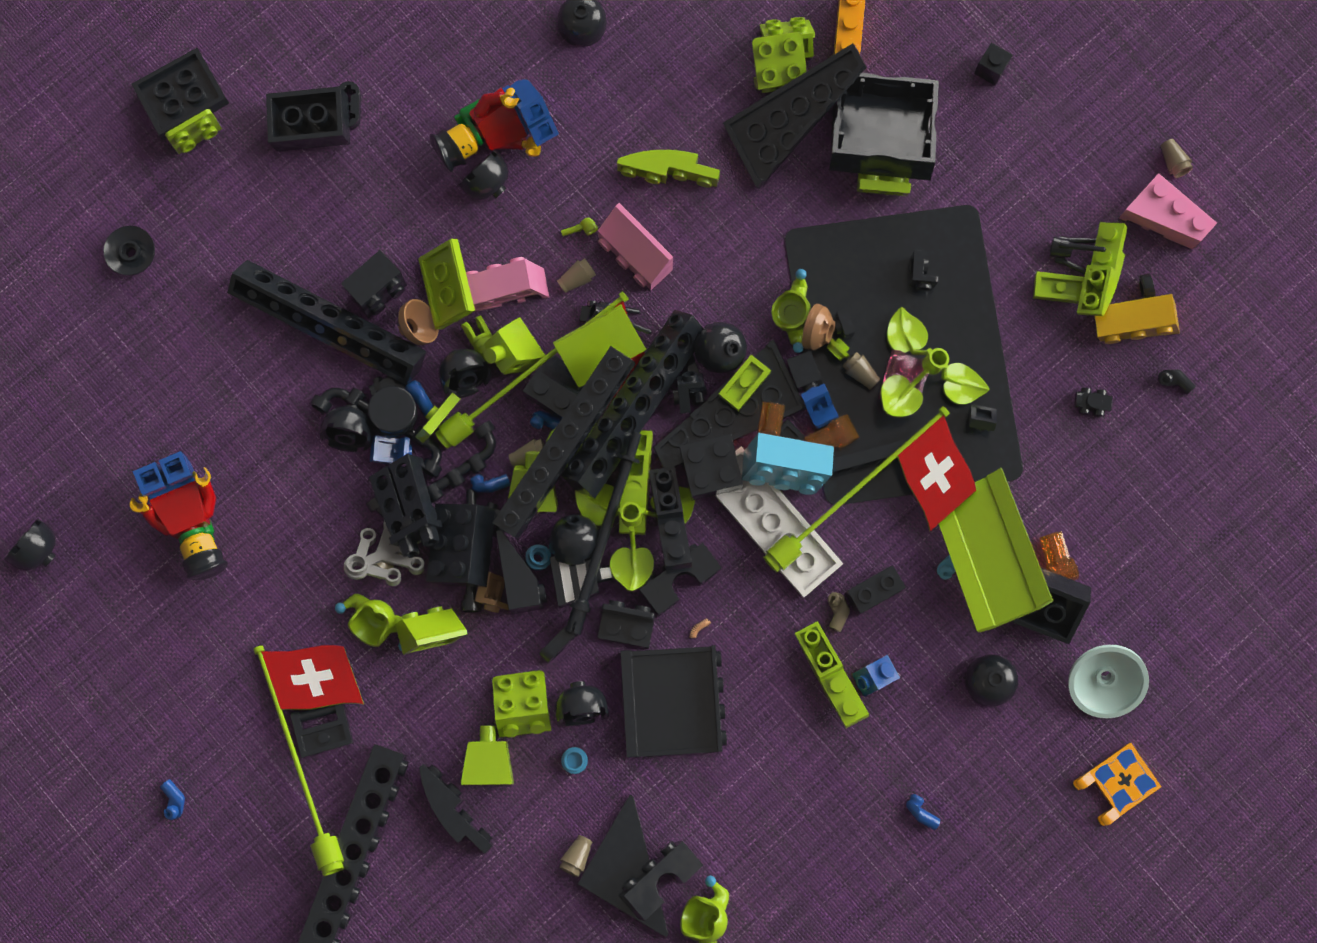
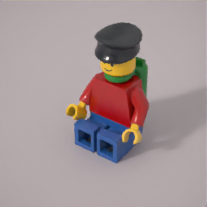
M522 79L514 82L511 86L507 85L504 88H500L494 93L483 94L480 99L462 108L459 114L454 116L458 125L448 131L441 130L436 135L430 134V143L446 168L453 172L454 167L465 165V159L475 154L478 150L477 145L481 146L483 142L489 150H524L526 148L525 152L527 155L536 157L540 155V145L559 135L552 117L549 115V110L541 94L530 81ZM530 134L531 137H529L526 141L525 137H527V135Z
M182 451L159 460L160 465L154 462L133 471L141 491L138 498L142 503H137L132 498L130 508L135 512H140L150 526L163 535H171L179 540L181 544L180 550L184 558L182 566L187 573V579L204 580L223 572L227 568L228 562L223 559L222 551L217 549L214 542V528L210 518L214 514L216 495L210 482L211 475L209 471L203 467L205 475L202 478H198L189 459ZM147 496L150 497V500H149V501H150L151 504H147V502H148V497H147Z

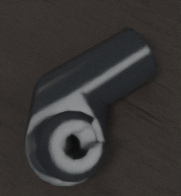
M1179 369L1163 370L1158 375V381L1162 386H1179L1186 395L1196 387Z

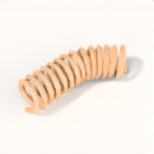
M706 618L703 622L701 621L696 624L697 627L694 625L689 637L697 638L698 632L711 624L710 620L708 621Z

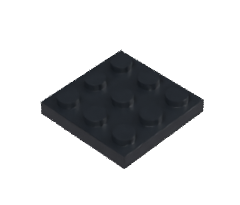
M198 48L191 50L131 84L162 140L167 139L165 134L202 111L210 109L214 113L229 104Z

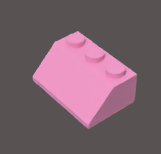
M618 203L598 229V243L605 251L609 252L611 250L617 256L616 261L623 269L629 268L635 274L633 278L641 287L647 286L652 290L673 270V256Z

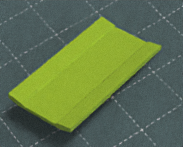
M1002 468L976 481V491L939 523L978 633L1001 626L1053 602Z

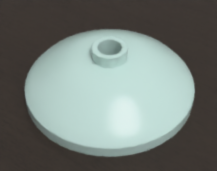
M1102 645L1088 650L1075 661L1068 677V688L1074 703L1083 712L1098 718H1115L1131 712L1142 702L1149 687V675L1142 659L1132 650L1119 645ZM1109 671V674H1108V675H1106V676H1102V675H1101L1103 672Z

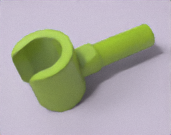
M585 218L580 224L561 230L562 236L584 230L585 234L589 236L597 232L598 227L593 219Z

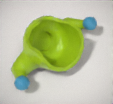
M803 269L796 271V279L793 281L790 290L785 291L775 300L771 310L774 323L777 327L786 331L795 353L803 351V330L811 310L810 303L806 298L808 286L805 277L807 275Z
M353 594L346 601L337 603L335 606V611L338 614H343L348 608H355L356 611L348 622V628L359 640L373 647H379L391 633L397 632L395 624L403 619V617L395 615L392 608L386 602L376 599L369 600L360 594ZM399 642L398 647H399V650L402 651L401 645H400V642Z
M710 875L706 877L705 884L708 887H712L714 897L711 899L700 896L690 898L684 907L680 921L682 934L690 939L699 941V943H717V940L725 933L728 924L725 910L729 900V892L716 882L715 877Z

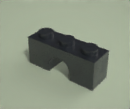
M694 543L689 547L692 567L666 571L664 565L662 567L664 572L657 577L652 574L640 589V593L658 617L680 600L672 587L674 580L678 576L690 575L701 586L721 571L722 567L703 543L699 546Z
M670 841L661 849L662 855L656 861L651 859L641 868L643 873L637 879L632 877L621 887L624 891L618 896L638 920H646L664 903V900L656 890L657 880L661 875L669 874L678 884H684L703 866L683 841H676L675 843Z

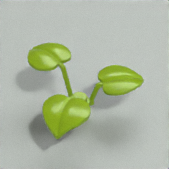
M903 307L899 308L890 319L887 328V341L890 347L898 354H904L910 350L912 355H926L922 361L924 370L911 384L906 377L901 375L891 376L884 381L880 395L883 410L886 414L893 417H906L915 413L922 404L923 394L914 386L928 373L934 375L941 371V379L946 381L943 385L944 394L951 402L957 405L969 404L986 394L990 389L985 381L974 370L964 364L953 363L948 365L949 355L944 349L935 348L932 350L929 348L927 350H920L927 343L928 332L923 323L909 314Z
M605 484L595 499L575 490L577 506L582 516L588 517L596 526H602L614 487ZM679 487L684 523H686L692 515L695 500L691 501L689 488ZM652 496L650 503L653 510H655ZM627 502L621 508L618 507L616 516L621 515L623 524L629 528L631 549H618L610 560L612 575L628 591H634L642 587L650 578L654 568V559L650 550L647 548L636 549L634 528L641 524L643 514L656 517V513L648 511L644 507L640 508L635 502Z

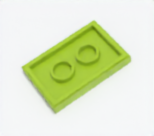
M449 239L418 258L435 329L442 330L475 311L458 239Z
M621 304L553 342L579 388L586 384L610 346L630 359L646 350Z

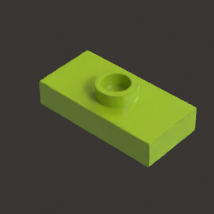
M1037 271L1034 279L1033 299L1079 304L1084 277Z
M750 355L718 396L739 412L771 373V370L754 356Z
M452 392L439 408L434 406L425 416L428 422L415 437L424 443L458 403L460 398Z

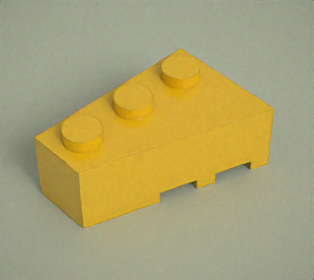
M1172 294L1109 304L1103 316H1095L1098 338L1100 342L1105 341V344L1118 343L1121 339L1138 340L1151 336L1180 334L1176 304Z

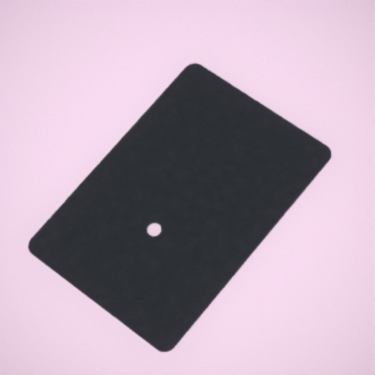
M961 205L790 230L785 237L791 282L793 283L796 279L795 273L798 269L805 270L807 275L805 281L808 286L806 298L810 303L811 309L815 304H821L828 308L833 320H835L836 312L847 308L855 330L853 338L843 341L850 348L847 351L850 356L848 358L845 357L842 361L827 348L831 342L816 350L803 348V353L812 352L822 383L825 384L839 416L838 420L817 429L814 426L817 443L834 446L833 458L908 439L939 413V409L944 406L950 413L945 419L952 439L968 465L974 482L985 478L1002 468L1007 481L1018 479L1023 472V464L980 216L977 209L971 205ZM914 250L925 251L924 259H928L927 275L924 274L923 276L938 277L937 285L929 291L916 290V287L909 286L910 258ZM903 307L925 326L928 332V340L926 345L920 350H927L929 348L932 350L935 348L944 349L949 355L948 365L961 363L968 366L985 381L990 390L969 404L957 405L951 402L944 394L943 385L946 381L941 379V371L934 375L928 373L914 386L923 394L922 404L915 413L906 417H893L886 414L883 410L880 395L884 381L891 376L901 375L906 377L911 384L924 370L922 361L926 356L912 355L910 350L907 353L898 354L890 347L887 341V328L895 312ZM834 330L832 338L835 341L838 338L842 340L841 334L837 335ZM855 352L865 356L880 378L877 384L870 390L846 374V370L842 367ZM971 404L997 409L995 431H980L969 427ZM895 458L844 504L914 495L906 482L899 459ZM883 462L832 475L823 484L826 499L835 505Z

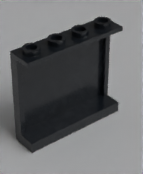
M715 645L709 647L621 651L627 758L722 752V746H727L726 730H721L720 721L725 719L724 704H719V693H723V677L717 676V667H722L721 651H716Z

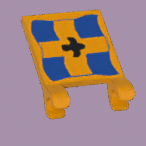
M1128 743L1073 781V785L1077 790L1085 789L1095 782L1111 805V809L1102 813L1097 818L1102 826L1110 825L1125 812L1161 788V785L1132 743Z

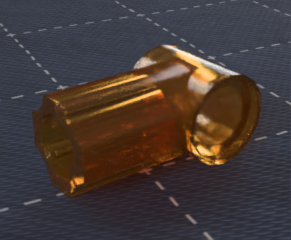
M762 402L757 434L764 433L780 436L785 405Z
M847 414L833 420L827 427L804 437V441L841 448L860 437Z
M1062 531L1040 537L1039 540L1047 562L1046 570L1074 581L1078 580V568L1074 559L1069 555Z

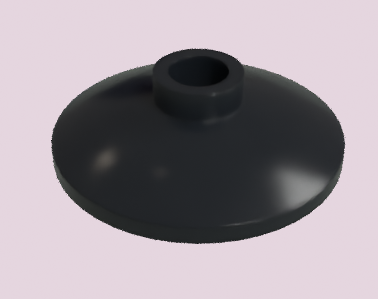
M123 226L116 229L109 235L104 245V258L108 266L116 273L125 276L142 273L151 265L155 256L153 239L145 230L137 226ZM130 250H136V254L133 257H128Z

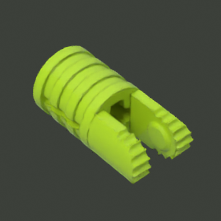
M480 315L475 320L482 334L476 336L468 322L461 324L474 350L485 359V342L492 337V334Z

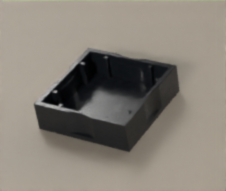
M861 73L833 107L829 171L931 181L936 158L937 133L935 130V117L938 109L939 80L910 77L891 78Z

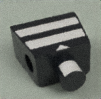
M555 556L550 557L559 608L569 606L571 602H574L579 597L591 557L584 559V564L568 565L557 561ZM610 565L599 567L589 598L599 595L597 583L613 581Z

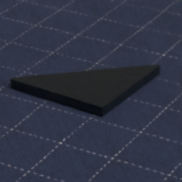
M629 795L578 884L638 920L618 896L624 891L621 887L630 878L634 877L637 879L643 873L641 868L650 861L634 796ZM662 906L646 920H638L667 937L668 930Z

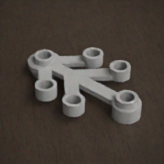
M384 520V530L376 552L367 556L369 546L376 542V533L371 528L363 529L360 533L361 541L357 552L346 559L344 572L351 579L358 580L368 575L385 579L388 585L396 586L401 582V572L398 569H384L374 565L379 562H385L409 568L410 573L418 575L424 571V561L420 557L407 558L398 554L401 552L399 547L390 545L389 537L391 535ZM371 535L372 538L365 539L364 536ZM415 563L421 565L419 568L412 567ZM360 566L361 569L354 570L353 567ZM390 575L398 576L396 579L389 578Z

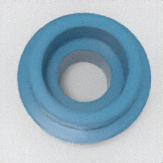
M533 545L525 554L527 565L534 570H543L551 562V553L543 545ZM540 555L542 557V561H535L533 556Z

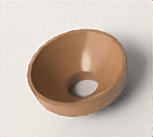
M412 299L402 305L398 315V328L401 335L417 345H426L433 342L438 336L439 329H435L430 307L418 299ZM407 322H409L412 325L413 333L410 330Z
M815 304L807 316L802 336L804 349L816 350L826 343L828 344L832 339L836 322L833 321L828 308L821 304Z

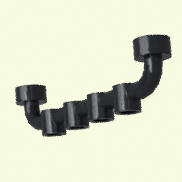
M340 387L330 388L321 396L315 394L309 403L313 408L327 415L332 407L329 401L332 398L338 397L349 405L359 407L361 411L368 415L369 403L364 401L366 395L354 387L350 392ZM418 426L416 430L412 428L404 436L410 438L417 445L430 450L432 457L430 460L424 459L425 468L422 471L433 478H437L442 471V468L439 466L442 459V451L439 445L432 439L428 438L422 443L415 437L423 428L422 426Z
M490 420L476 428L473 432L478 440L485 439V448L427 487L431 503L443 497L442 490L449 485L454 489L466 480L463 476L468 472L472 471L475 475L487 467L484 461L493 455L496 448V439L492 433L496 428ZM376 497L366 503L371 513L377 511L383 517Z

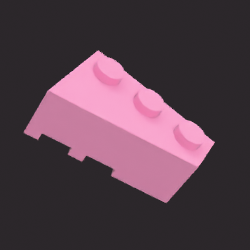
M1159 173L1119 217V219L1124 221L1129 220L1136 223L1145 230L1150 229L1162 234L1164 238L1190 249H1194L1217 224L1216 221Z
M524 257L513 258L510 260V263L502 266L501 264L489 265L486 267L487 270L481 272H466L475 308L474 312L502 307V303L516 299L518 303L526 302L525 297L540 295L542 299L549 298L544 268L528 261Z

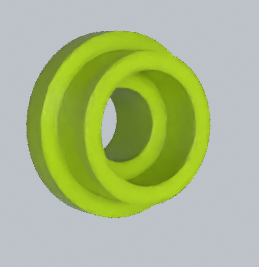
M833 338L831 339V343L827 348L840 361L845 357L848 358L850 355L847 351L850 348L840 338L836 341Z

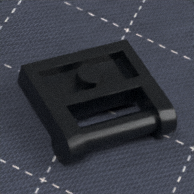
M345 704L302 712L296 710L290 713L301 758L354 744ZM337 713L338 720L307 729L303 727V722Z

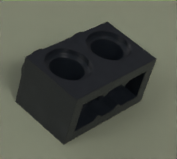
M892 565L849 589L845 595L855 613L859 616L903 591L906 586Z

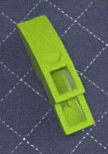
M642 151L618 158L617 171H620L623 176L635 178V176L643 177L652 184H660V182L666 184L669 174L676 180L687 181L688 179L696 181L702 187L710 188L711 186L717 187L720 177L719 169L697 164L698 154L686 151Z
M1100 222L1095 246L1105 247L1106 251H1094L1091 265L1086 267L1077 309L1078 315L1103 316L1108 309L1116 290L1125 254L1122 251L1127 232L1125 223Z
M641 430L640 432L642 436L635 458L640 460V464H632L620 501V508L627 502H635L640 508L644 507L648 510L649 470L653 441L652 431ZM619 515V533L630 534L629 528L623 524L621 515ZM642 515L641 524L634 528L635 534H646L647 515Z
M818 621L796 632L795 636L817 680L845 728L869 717L867 709L849 680L840 659Z

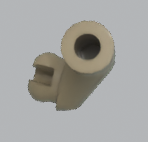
M833 592L829 594L827 599L834 613L829 627L837 632H841L850 609L845 597L840 593Z

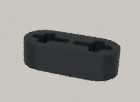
M347 81L340 84L345 93H347L348 89H352L353 93H355L351 95V103H348L350 112L355 117L350 120V130H354L361 121V92L357 84Z
M576 622L572 632L564 630L565 626L539 653V656L547 664L556 658L577 637L578 634L574 633Z

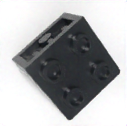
M609 600V604H602L603 613L598 639L649 649L655 620V613H650L651 608L635 605L634 609L625 608V603Z

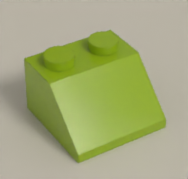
M442 606L427 610L428 614L418 616V612L405 614L402 616L403 619L395 624L403 655L452 644L467 635V630L452 609L443 610Z

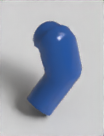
M414 380L406 385L405 390L412 395L415 403L418 404L422 413L426 416L434 406L421 383Z
M536 411L532 414L533 417L530 420V424L536 429H541L545 425L553 430L558 426L561 419L542 411Z
M506 474L484 481L482 475H476L470 479V483L473 486L471 488L476 493L495 492L510 486Z
M169 779L160 786V789L169 798L167 808L164 810V816L168 820L178 819L183 813L185 796Z
M912 794L910 800L906 802L907 809L918 822L932 830H936L940 824V818L922 809L921 806L924 803V799L916 794Z

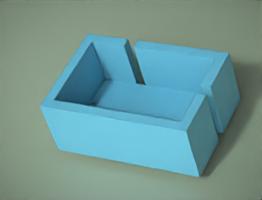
M758 433L744 450L742 480L749 481L750 484L756 486L764 485L766 482L778 490L793 489L799 490L800 493L806 495L816 494L832 476L834 446Z

